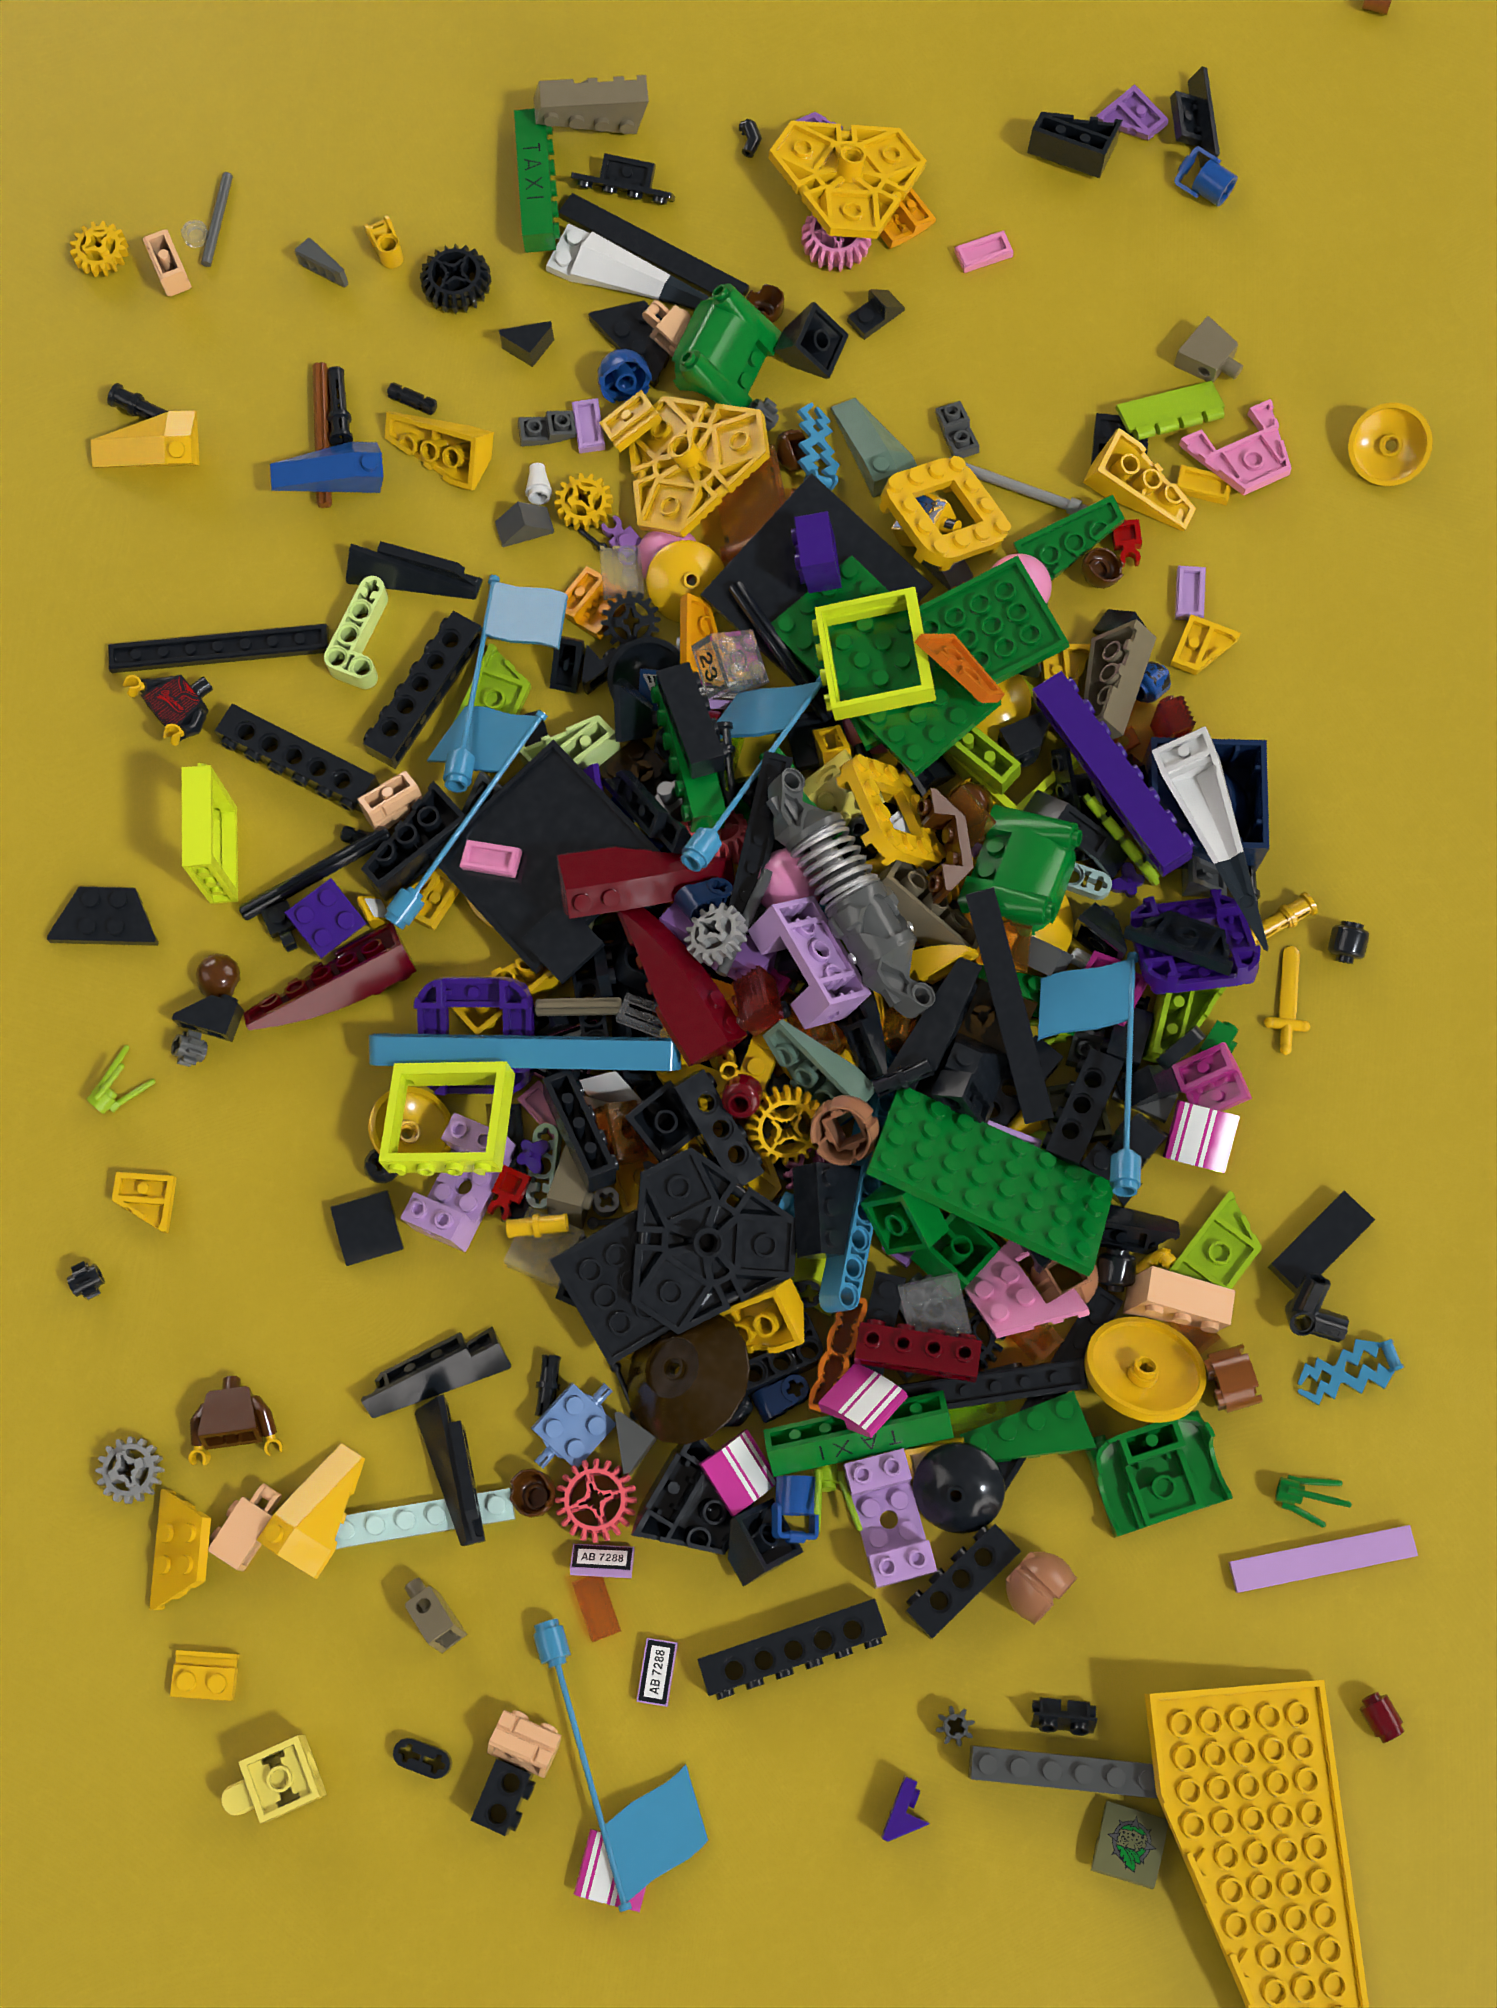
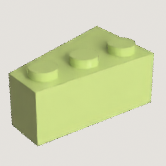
M599 715L566 727L565 732L552 737L549 735L541 738L542 741L527 747L524 745L518 754L525 766L554 739L583 770L591 764L598 763L599 766L619 751L621 746L619 742H616L615 731Z

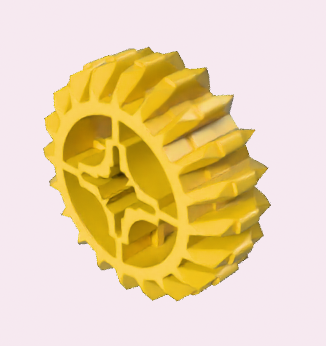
M785 1084L781 1093H779L776 1086H773V1095L768 1096L766 1092H763L762 1098L764 1101L760 1102V1106L755 1114L749 1117L752 1120L745 1122L746 1128L751 1130L747 1133L748 1140L753 1141V1150H760L759 1154L762 1158L770 1155L771 1163L775 1164L779 1157H781L783 1165L788 1164L790 1157L793 1158L794 1162L799 1163L798 1155L803 1153L804 1157L809 1158L810 1153L808 1149L817 1150L818 1144L811 1142L810 1130L812 1118L820 1103L817 1099L811 1100L812 1095L809 1091L802 1095V1090L798 1086L794 1088L792 1093L789 1085ZM782 1105H790L789 1108H787L784 1111H778L775 1109ZM804 1110L809 1116V1123L805 1133L798 1126ZM766 1117L773 1124V1128L770 1131L771 1136L768 1139L764 1137L762 1132ZM786 1121L787 1123V1121H790L793 1129L791 1127L786 1129L785 1126L782 1129L779 1122ZM785 1140H796L794 1143L781 1145Z

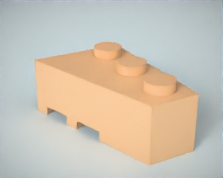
M1151 1266L1135 1275L1134 1284L1127 1286L1123 1313L1198 1327L1205 1332L1217 1333L1219 1330L1231 1325L1235 1290Z

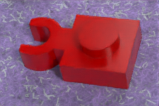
M1139 519L1124 520L1120 526L1111 532L1114 551L1122 550L1119 560L1123 562V567L1127 557L1134 559L1136 567L1139 566L1141 559L1140 552L1137 550L1142 547Z
M503 1165L502 1172H500L491 1191L498 1195V1198L489 1204L487 1213L493 1216L497 1207H503L504 1213L501 1219L504 1221L509 1219L512 1212L511 1203L514 1202L520 1205L532 1177Z

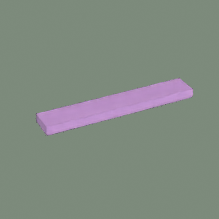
M1407 1525L1230 1561L1228 1563L1235 1592L1239 1593L1418 1556L1411 1527Z

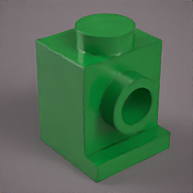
M1217 1020L1197 1054L1222 1042L1227 1044L1232 1053L1238 1044L1233 1041L1238 1033L1237 1027L1229 1022L1224 1021L1222 1023Z

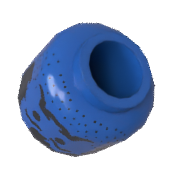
M1153 661L1148 662L1136 700L1153 703L1170 689V674L1164 665Z

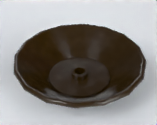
M718 1314L679 1335L670 1330L634 1352L627 1378V1389L630 1408L642 1428L662 1442L687 1445L711 1437L732 1419L745 1397L750 1373L747 1345L734 1323ZM680 1366L678 1373L675 1375L677 1367Z

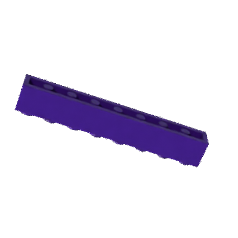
M1060 671L1033 688V701L1065 745L1069 747L1071 753L1161 876L1164 877L1192 859V847L1194 846L1192 839L1185 831L1181 833L1177 828L1175 816L1169 809L1164 810L1159 802L1161 800L1158 793L1153 787L1148 788L1143 782L1144 776L1138 766L1135 764L1131 766L1126 759L1128 756L1124 747L1119 742L1115 744L1111 739L1109 727L1103 720L1099 722L1094 716L1095 710L1088 699L1083 700L1077 693L1079 689L1075 681L1071 677L1066 678L1063 672Z

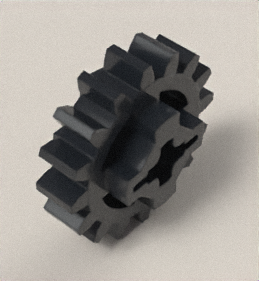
M627 591L625 598L617 593V601L615 603L611 600L607 601L611 607L610 610H602L607 619L600 622L602 625L608 626V629L603 634L605 636L610 634L613 636L610 640L612 645L617 641L620 642L619 646L621 644L625 645L631 640L637 639V632L642 626L648 625V628L641 637H652V632H659L654 623L661 621V618L654 617L653 614L658 610V607L650 608L649 604L652 599L648 597L642 601V593L640 592L635 597H632L631 591ZM635 603L640 604L648 615H640L636 611ZM624 604V611L619 616L613 617L615 610ZM630 612L634 618H638V623L633 624L632 634L629 626L623 623V620L628 618ZM613 627H621L626 631L627 639L620 637Z

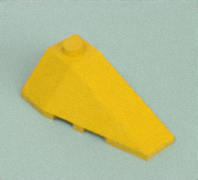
M168 411L92 439V467L200 466L197 411Z
M392 411L386 412V440L407 455L415 456L424 463L423 466L427 469H433L442 475V479L448 484L471 491L475 490L492 459L494 432L470 425Z
M1118 428L1093 461L1083 483L1105 498L1113 495L1117 503L1178 530L1185 531L1196 510L1195 506L1175 483L1168 481L1161 472L1163 468L1158 462L1156 464L1152 462L1145 453L1147 449L1142 443Z
M791 1278L744 1302H740L738 1299L729 1304L730 1309L720 1313V1315L734 1323L746 1342L748 1353L754 1351L780 1353L804 1343V1304Z
M341 1443L273 1514L257 1538V1541L276 1555L317 1579L335 1552L338 1543L335 1541L340 1523L344 1524L347 1515L344 1511L349 1496L354 1494L365 1458Z

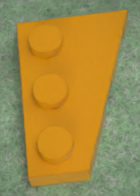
M686 593L681 597L680 664L689 662L692 671H697L700 679L707 681L705 676L706 670L708 669V678H711V673L715 675L712 667H715L717 677L713 678L710 683L727 687L732 683L729 674L724 672L722 662L725 660L723 650L718 649L715 635L718 631L712 608L703 598ZM706 652H710L711 655H712L713 661H712L711 664H708L704 659H702V660H703V663H704V666H705V668H703L699 656L702 655V656H704L708 661H710L711 658H710L709 655L707 656V653H706Z

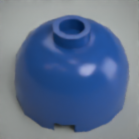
M617 349L608 353L602 359L598 368L597 379L604 398L616 404V401L625 400L626 402L640 390L646 394L650 388L648 384L650 379L652 380V375L646 361L637 352L629 349Z

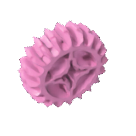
M812 213L811 216H807L805 225L802 227L803 236L801 237V243L804 247L805 255H810L811 263L818 261L819 268L827 265L829 271L833 267H838L841 272L845 265L851 269L853 262L860 264L862 257H866L871 246V238L829 236Z

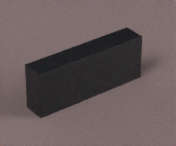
M1344 1190L1268 1268L1295 1294L1304 1273L1312 1271L1322 1274L1375 1219Z

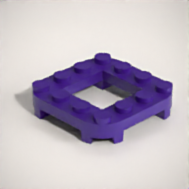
M1210 889V898L1156 904L1154 896L1143 899L1142 905L1131 911L1130 925L1134 928L1142 926L1143 920L1147 918L1157 917L1161 913L1171 910L1225 929L1226 943L1229 945L1230 950L1228 958L1229 961L1233 962L1229 976L1188 962L1175 963L1173 956L1162 954L1158 950L1132 941L1134 950L1139 955L1138 963L1143 979L1151 986L1153 993L1159 995L1251 984L1255 981L1259 969L1261 948L1260 945L1256 946L1248 922L1235 899L1221 895V889Z
M441 977L426 984L419 992L418 997H415L414 1009H417L418 1034H449L448 1007H500L503 1011V1035L535 1036L532 995L525 983L514 978ZM512 1068L515 1073L513 1094L529 1084L535 1068ZM495 1085L427 1087L435 1091V1094L445 1096L447 1094H494Z

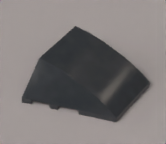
M704 1439L687 1445L678 1444L671 1451L640 1505L631 1532L632 1536L722 1555L726 1554L729 1549L731 1519L735 1516H731L699 1465L700 1462L715 1453ZM753 1502L751 1505H749L747 1508L742 1510L737 1515L751 1509L755 1502Z

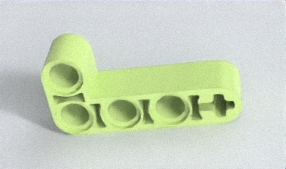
M368 576L361 581L324 654L325 664L332 677L361 689H370L378 681V674L372 660L362 654L388 603V594L384 583L377 576ZM361 614H368L366 617L362 619L357 618ZM349 637H356L352 642H345ZM338 660H344L340 665H333ZM362 670H369L365 675H358Z

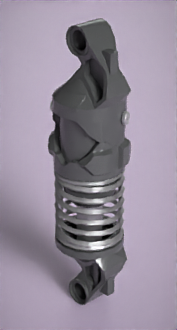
M786 768L768 787L769 800L766 803L774 815L773 828L775 839L785 846L788 853H791V857L798 858L805 855L798 861L797 867H805L813 863L804 870L803 876H811L823 869V871L810 879L809 886H815L820 883L819 887L815 889L814 895H825L821 899L820 904H827L825 908L826 916L829 919L827 925L836 939L842 940L849 952L848 959L852 964H856L860 970L862 983L871 990L881 994L889 1007L893 1006L906 1018L917 1017L934 1004L935 994L929 985L922 982L919 983L909 976L912 953L917 940L913 933L914 927L910 921L906 922L905 918L900 914L897 908L899 901L893 890L889 886H885L882 881H879L878 874L871 873L872 865L865 864L866 855L859 854L861 846L853 845L855 837L848 836L849 827L845 826L846 821H844L841 813L826 811L803 802L805 779L798 770ZM844 831L837 839L832 840L837 834ZM849 841L842 849L838 850L837 846L840 843ZM854 851L848 858H843L842 855Z

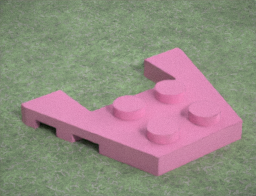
M1271 399L1249 408L1247 415L1259 432L1218 450L1215 449L1202 429L1181 438L1179 443L1183 450L1243 496L1288 476L1292 469L1284 440H1281L1278 431L1279 423L1277 418L1274 417V406Z
M1010 1240L964 1288L967 1296L996 1339L1033 1330L1036 1325L1048 1322L1057 1324L1064 1322V1318L1076 1315L1081 1318L1090 1314L1089 1308L1074 1288L1051 1302L1045 1303L1017 1263L1029 1256V1252H1024L1019 1244Z

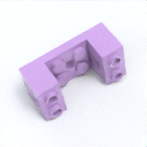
M814 895L772 904L748 929L761 955L788 949L809 986L790 1004L804 1029L847 1018L872 994L869 988L862 983V976L856 966L849 961L848 953L843 944L830 931L827 925L828 919Z
M454 1113L441 1139L452 1149L451 1152H486L489 1127ZM508 1137L506 1139L503 1165L509 1167L518 1147ZM463 1172L459 1176L439 1173L428 1197L413 1192L400 1219L415 1231L466 1253L495 1195L491 1191L500 1172H486L485 1176L474 1172ZM471 1181V1190L466 1194H459L461 1183Z
M904 1448L844 1464L843 1470L845 1471L848 1489L863 1528L860 1534L875 1589L937 1572L930 1542L926 1540L910 1482L912 1477ZM891 1511L896 1514L898 1522L894 1528L886 1529L881 1525L880 1516L883 1512Z

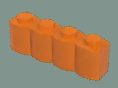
M860 1297L858 1306L853 1310L835 1313V1323L830 1328L827 1336L826 1352L821 1357L818 1365L817 1381L810 1390L808 1399V1410L810 1413L822 1417L828 1416V1414L821 1412L818 1402L849 1370V1359L856 1349L859 1324L864 1322L867 1313L866 1298Z

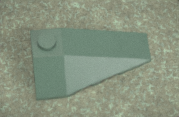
M856 398L831 407L834 418L873 498L881 495L884 486L893 474L917 466L913 455Z
M780 1019L763 1034V1038L779 1065L786 1067L792 1077L790 1081L792 1087H800L802 1095L809 1091L812 1095L811 1100L817 1099L820 1106L823 1102L841 1095L860 1097V1099L867 1102L875 1093L872 1082L858 1067L783 1019ZM848 1112L836 1117L841 1125L853 1114Z

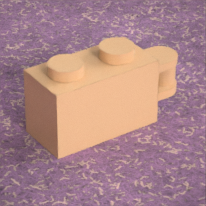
M654 300L642 313V317L654 328L649 336L673 357L691 316L686 310L679 308L676 304L669 310L660 301ZM658 314L663 319L660 320L655 315Z
M263 1483L251 1500L242 1497L240 1501L235 1500L226 1513L228 1519L222 1528L220 1526L217 1527L210 1536L209 1543L211 1544L208 1547V1551L236 1570L245 1571L262 1545L257 1541V1538L273 1516L271 1513L279 1503L282 1495ZM262 1497L269 1501L265 1509L258 1505Z

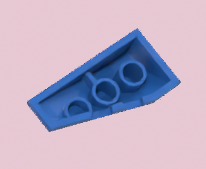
M347 442L270 464L271 491L380 493L384 477L382 452L377 442Z

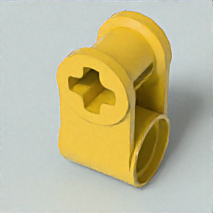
M386 215L383 220L371 225L364 224L363 227L371 246L374 247L382 265L389 269L399 267L403 263L404 256L389 216Z

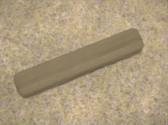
M619 997L537 999L535 1002V1012L537 1016L620 1015L622 1012V1001Z

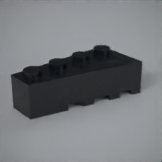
M434 780L428 786V792L421 800L418 799L411 807L412 811L403 822L400 820L395 826V832L387 841L382 842L361 868L368 882L385 901H388L397 894L401 887H406L430 868L434 861L429 855L457 830L466 817Z

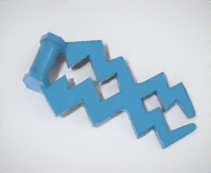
M810 403L797 411L804 420L798 425L809 436L808 439L798 444L807 456L799 459L797 462L806 473L804 481L812 473L832 491L838 483V476L835 474L840 464L831 457L835 451L825 440V437L833 432L827 426L831 420L819 407L814 409L819 419L814 420L807 413L814 406L813 403ZM816 424L821 431L817 432L813 426ZM817 444L823 452L818 454L812 448L814 445ZM820 458L828 466L821 470L825 476L819 475L817 470L819 467L814 464Z
M1355 1339L1353 1353L1342 1349L1335 1366L1328 1364L1318 1357L1316 1358L1314 1368L1305 1363L1298 1380V1385H1302L1308 1375L1317 1382L1322 1370L1331 1375L1329 1384L1320 1380L1316 1394L1303 1389H1299L1297 1392L1319 1405L1324 1392L1335 1400L1341 1383L1347 1384L1360 1394H1362L1368 1379L1385 1389L1394 1372L1405 1367L1401 1364L1393 1345V1339L1381 1343ZM1379 1348H1382L1390 1369H1387L1378 1363L1377 1371L1375 1372L1365 1364H1362L1357 1378L1344 1371L1346 1361L1358 1366L1363 1350L1377 1358Z

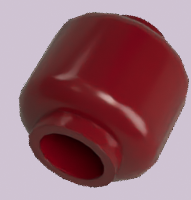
M738 1074V1076L727 1081L721 1100L723 1108L728 1114L737 1118H747L755 1114L760 1106L763 1093L758 1080L751 1075Z

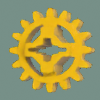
M93 221L91 222V228L87 229L84 225L81 227L82 234L74 233L77 241H70L73 249L70 253L78 269L82 268L85 274L92 271L94 277H97L99 272H103L105 276H108V270L112 269L114 272H117L116 265L125 264L123 257L129 256L126 249L129 245L122 230H117L115 224L112 223L107 227L105 221H102L100 226H96Z
M579 473V479L575 480L574 477L569 476V484L560 483L562 491L555 492L557 500L554 501L558 518H564L565 526L573 523L575 531L580 526H584L585 531H589V525L593 524L597 529L599 528V520L603 522L608 521L607 514H612L611 504L614 502L610 486H604L602 478L594 481L593 474H590L587 479L584 478L583 473Z

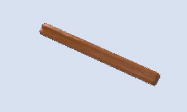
M324 362L313 364L315 451L330 447V424L327 420L329 414L328 367ZM316 492V503L319 508L331 507L332 492Z

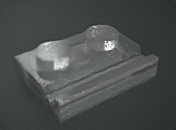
M640 545L612 546V548L600 546L604 600L616 598L617 593L625 598L627 591H631L632 597H635L640 592L643 599L644 585Z

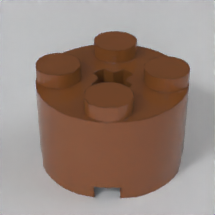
M1243 1344L1207 1354V1359L1203 1360L1208 1382L1214 1380L1217 1388L1214 1389L1213 1397L1218 1411L1225 1409L1226 1413H1230L1263 1402L1261 1394L1255 1396V1393H1257L1255 1388L1259 1387L1248 1353L1241 1355L1245 1348Z

